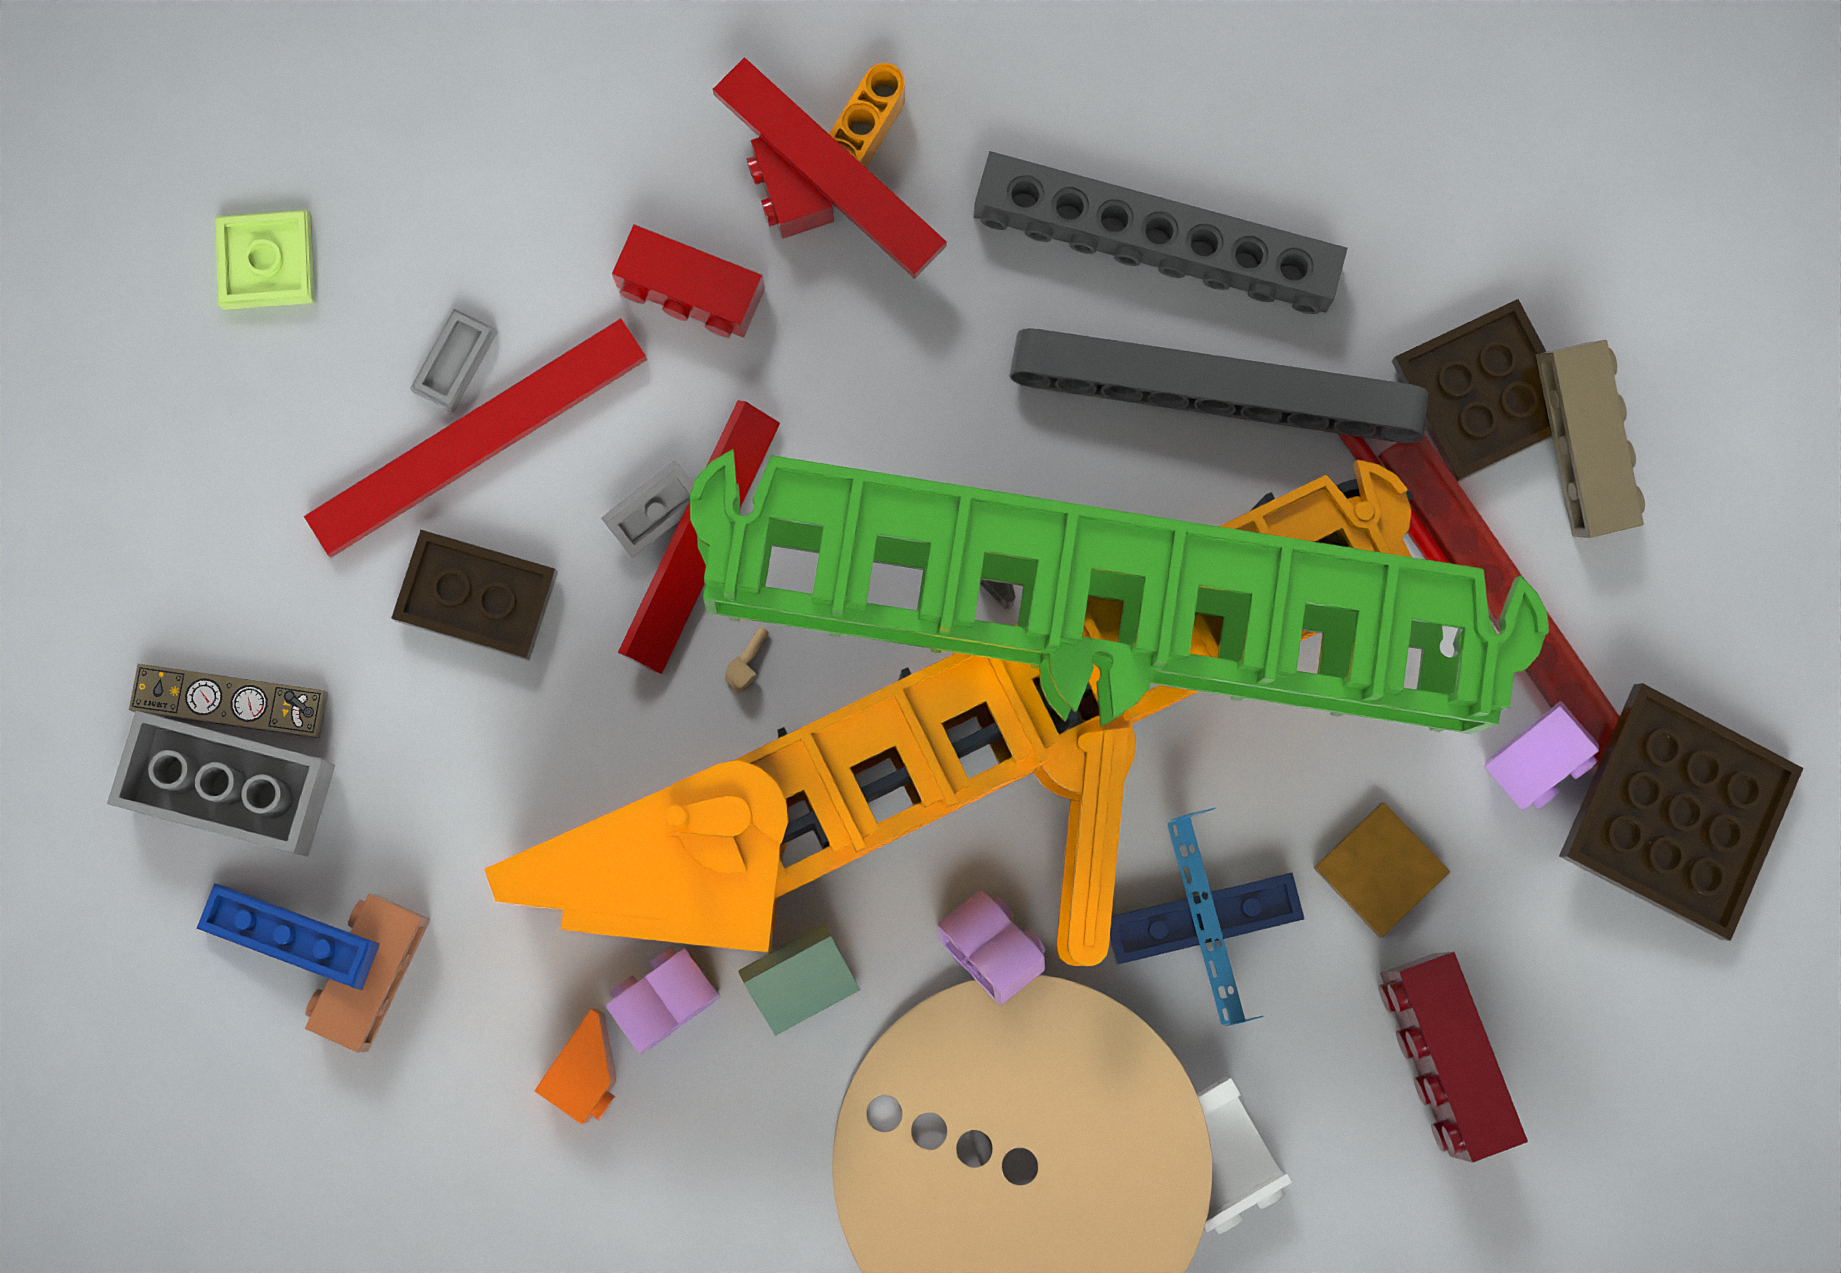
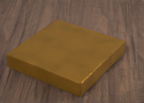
M1384 802L1380 803L1313 867L1379 938L1384 937L1450 873V870Z

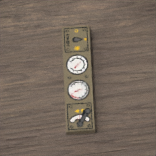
M137 664L129 710L151 715L320 739L328 692L319 689Z

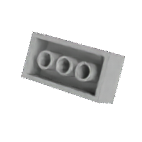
M135 711L107 804L308 857L335 765L312 756Z

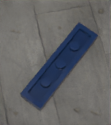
M1293 873L1211 892L1223 939L1305 919ZM1207 893L1202 894L1203 899H1208ZM1199 895L1193 896L1196 904L1201 903ZM1187 898L1111 916L1110 941L1116 965L1200 945ZM1199 913L1197 914V918L1200 929L1202 931L1204 930V926L1201 915ZM1211 938L1206 939L1205 943L1212 942Z

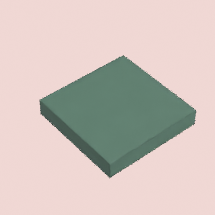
M825 924L738 971L745 987L775 1036L860 991L853 974Z

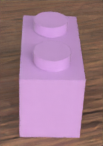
M1560 701L1487 759L1484 767L1522 811L1531 804L1536 809H1539L1559 793L1555 785L1567 775L1571 774L1574 779H1577L1598 762L1593 755L1599 751V744Z

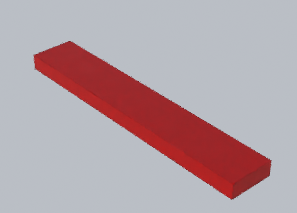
M745 57L712 89L713 95L914 279L947 247V241Z
M737 400L707 465L730 450H734L736 484L739 485L741 508L780 422L747 401ZM690 501L617 652L659 674L663 673L705 584L706 565L699 552L697 533L690 520Z

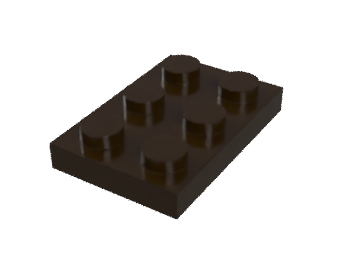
M420 530L391 619L395 622L529 661L558 571L545 565Z

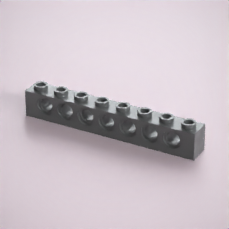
M989 151L974 204L973 217L981 219L980 221L983 225L993 229L1005 230L1008 226L1025 231L1026 236L1037 241L1050 242L1052 239L1070 243L1069 246L1073 250L1081 253L1094 254L1096 251L1111 254L1114 255L1116 261L1125 265L1139 266L1140 263L1159 267L1158 271L1169 277L1183 278L1185 275L1203 279V283L1213 289L1228 290L1230 287L1247 291V295L1252 299L1262 302H1273L1274 299L1291 303L1295 310L1306 314H1318L1319 311L1326 313L1335 299L1348 249L1347 247ZM1018 194H1029L1036 200V203L1031 207L1023 208L1016 205L1013 198ZM1065 205L1073 206L1080 212V216L1073 220H1067L1058 214L1057 209ZM1114 217L1119 219L1125 228L1118 232H1111L1104 228L1101 221ZM1153 229L1161 230L1166 233L1169 241L1164 244H1155L1148 239L1146 232ZM1197 241L1205 242L1211 246L1213 254L1200 256L1192 250L1190 244ZM1241 253L1250 254L1255 258L1258 266L1255 268H1244L1239 265L1235 256ZM1285 265L1296 267L1300 271L1302 279L1292 281L1285 278L1281 273L1280 267Z

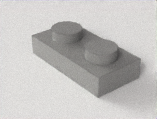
M674 460L601 517V519L626 552L633 558L681 520L690 501L689 495L694 483Z

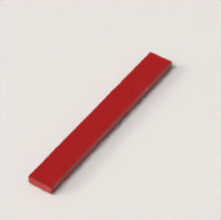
M620 318L303 517L327 555L332 558L647 361V357Z

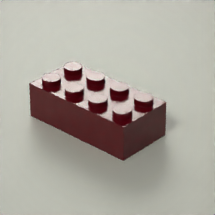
M1455 952L1433 953L1381 972L1383 984L1378 985L1379 994L1386 1010L1389 1013L1394 1011L1401 1027V1030L1396 1031L1397 1041L1405 1058L1412 1057L1419 1074V1076L1413 1078L1414 1085L1424 1105L1430 1104L1437 1122L1431 1124V1128L1442 1152L1448 1150L1450 1157L1473 1163L1527 1143L1526 1134Z

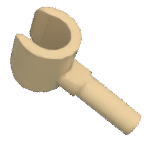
M762 627L757 629L741 655L732 660L727 666L726 682L738 693H742L757 677V674L748 664L753 660L769 634Z

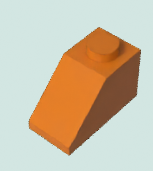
M590 1009L534 1090L582 1125L588 1123L592 1117L599 1121L616 1098L615 1095L610 1093V1090L616 1083L606 1018L603 1012L598 1009Z

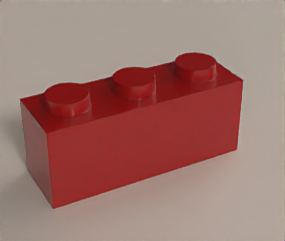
M633 224L612 272L616 286L620 289L619 293L625 298L640 304H645L646 300L663 306L662 310L666 314L679 320L687 321L689 316L705 322L706 329L726 338H730L732 333L744 338L765 290L762 274Z

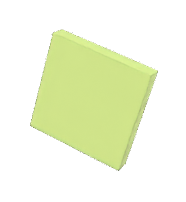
M308 210L215 217L218 305L223 310L315 303L311 214Z

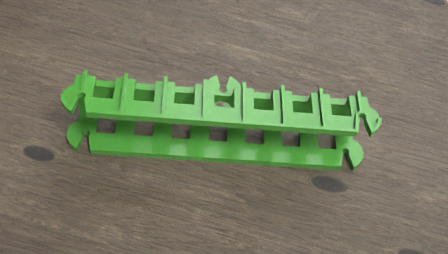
M733 449L711 461L696 477L689 495L690 520L697 533L698 549L706 565L703 600L707 614L726 616L730 620L739 622L740 619L827 632L830 633V636L834 637L846 635L929 648L931 652L935 653L948 651L1030 664L1031 668L1040 670V686L1049 705L1065 722L1071 708L1074 712L1077 711L1093 672V665H1096L1100 670V678L1096 685L1101 727L1118 718L1127 709L1134 706L1149 690L1150 685L1156 684L1231 696L1232 700L1241 701L1245 698L1330 712V715L1334 716L1346 714L1430 728L1429 731L1435 732L1447 730L1471 734L1499 724L1500 712L1510 708L1514 673L1524 671L1540 654L1545 635L1549 633L1548 614L1538 593L1519 575L1514 578L1499 617L1500 632L1497 635L1489 618L1484 569L774 455L770 456L752 498L754 504L753 511L748 515L741 516L739 485L736 484ZM772 546L819 554L813 594L766 587ZM873 562L923 570L917 610L867 603ZM980 580L1023 586L1017 626L975 620ZM1088 597L1123 602L1117 642L1082 637ZM1195 614L1223 618L1217 658L1190 654ZM1442 626L1458 628L1452 643L1454 646L1452 657L1443 655L1440 650V643L1443 640ZM1302 631L1322 634L1317 674L1297 671ZM1409 648L1422 649L1417 690L1404 688Z

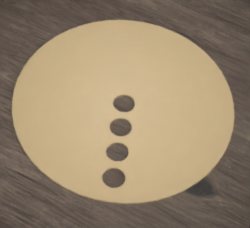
M1038 975L1002 1006L995 1002L976 980H971L933 995L900 1017L867 1053L844 1097L833 1144L832 1176L839 1221L847 1244L862 1273H1185L1201 1240L1209 1212L1212 1191V1154L1204 1112L1194 1086L1182 1064L1166 1042L1139 1016L1111 997L1082 984L1062 978ZM881 1095L895 1098L902 1108V1119L899 1125L889 1132H881L873 1128L867 1117L869 1104L873 1099ZM928 1112L939 1115L947 1126L945 1141L938 1148L931 1150L917 1145L912 1136L914 1121L921 1114ZM971 1130L985 1133L992 1143L991 1158L980 1167L967 1166L960 1160L957 1154V1143L960 1137ZM1025 1148L1031 1151L1038 1161L1037 1175L1026 1185L1011 1183L1003 1173V1159L1012 1149Z

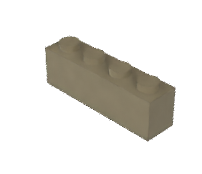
M1607 340L1585 342L1536 354L1572 536L1593 538L1643 526L1642 513L1645 510V500L1641 489L1636 486L1633 467L1636 464V455L1633 445L1626 437L1624 421L1626 420L1627 410L1622 396L1617 392L1614 377L1617 373V360L1612 349L1608 347Z

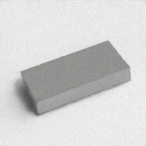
M453 309L411 385V391L454 413L497 335L495 328Z

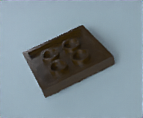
M1519 299L1401 353L1391 361L1402 383L1417 385L1429 392L1425 427L1455 483L1552 438L1536 354L1546 352Z

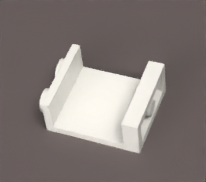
M1223 1077L1196 1093L1204 1112L1212 1154V1191L1204 1231L1209 1232L1215 1229L1217 1234L1226 1232L1238 1225L1243 1220L1240 1213L1257 1204L1259 1209H1263L1280 1200L1285 1195L1282 1188L1292 1183L1287 1173L1282 1172L1240 1102L1238 1097L1241 1094L1230 1077Z

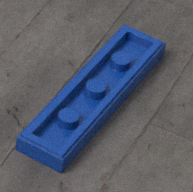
M216 883L213 885L196 928L359 990L363 989L380 943Z

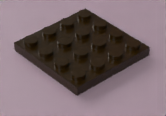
M1644 683L1634 684L1559 857L1720 940L1731 941L1804 768Z

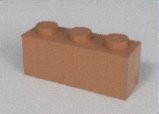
M368 894L365 901L359 900L348 920V926L352 928L350 933L380 943L363 989L352 988L328 978L324 989H317L307 1005L305 1015L310 1018L305 1029L357 1053L368 1052L431 919L378 895Z

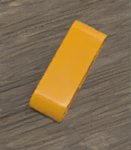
M878 63L872 66L866 72L829 133L866 168L905 103V80L901 70L889 63ZM881 85H888L896 90L893 95L888 97L878 96L873 91ZM860 122L867 123L873 127L870 133L865 135L854 134L850 128Z

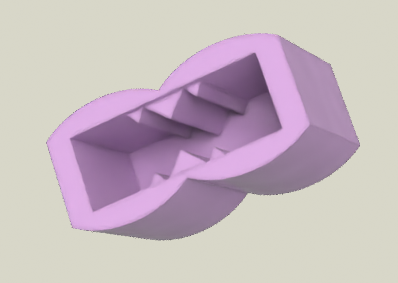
M980 890L936 925L938 939L954 959L970 972L983 990L1002 1006L1045 971L1043 953L1046 950L1034 932L1030 929H1026L1023 932L1011 922L1014 916L1001 898L995 896L991 899Z
M673 947L667 949L649 963L653 971L639 981L634 976H631L609 992L614 999L606 1005V1008L639 1054H643L721 997L686 948L678 953Z

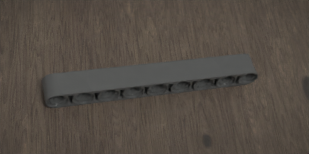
M1034 328L1018 331L1009 375L1013 382L1032 388L1397 443H1416L1423 440L1429 392L1425 388L1412 384Z

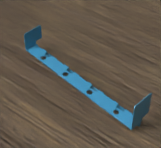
M1211 808L1170 820L1172 822H1169L1167 825L1222 1025L1231 1026L1264 1016L1245 1019L1190 818L1216 809ZM1175 824L1177 826L1179 836L1175 837V833L1172 826ZM1181 845H1186L1188 856H1182ZM1190 845L1195 847L1194 853L1190 852ZM1186 866L1188 867L1192 882L1189 884L1184 870ZM1198 891L1201 903L1196 904L1194 902L1193 892ZM1203 892H1206L1208 894L1207 900L1203 899ZM1199 913L1201 915L1204 926V930L1202 931L1200 929L1197 918V914ZM1211 938L1214 950H1207L1206 939ZM1216 939H1219L1221 942L1219 947L1215 945ZM1209 961L1214 963L1217 974L1216 978L1213 977ZM1224 986L1227 998H1220L1219 987ZM1229 986H1232V987H1233V989H1234L1233 994H1229V992H1228V987H1229ZM1224 1008H1226L1229 1018L1227 1021H1225L1222 1011Z

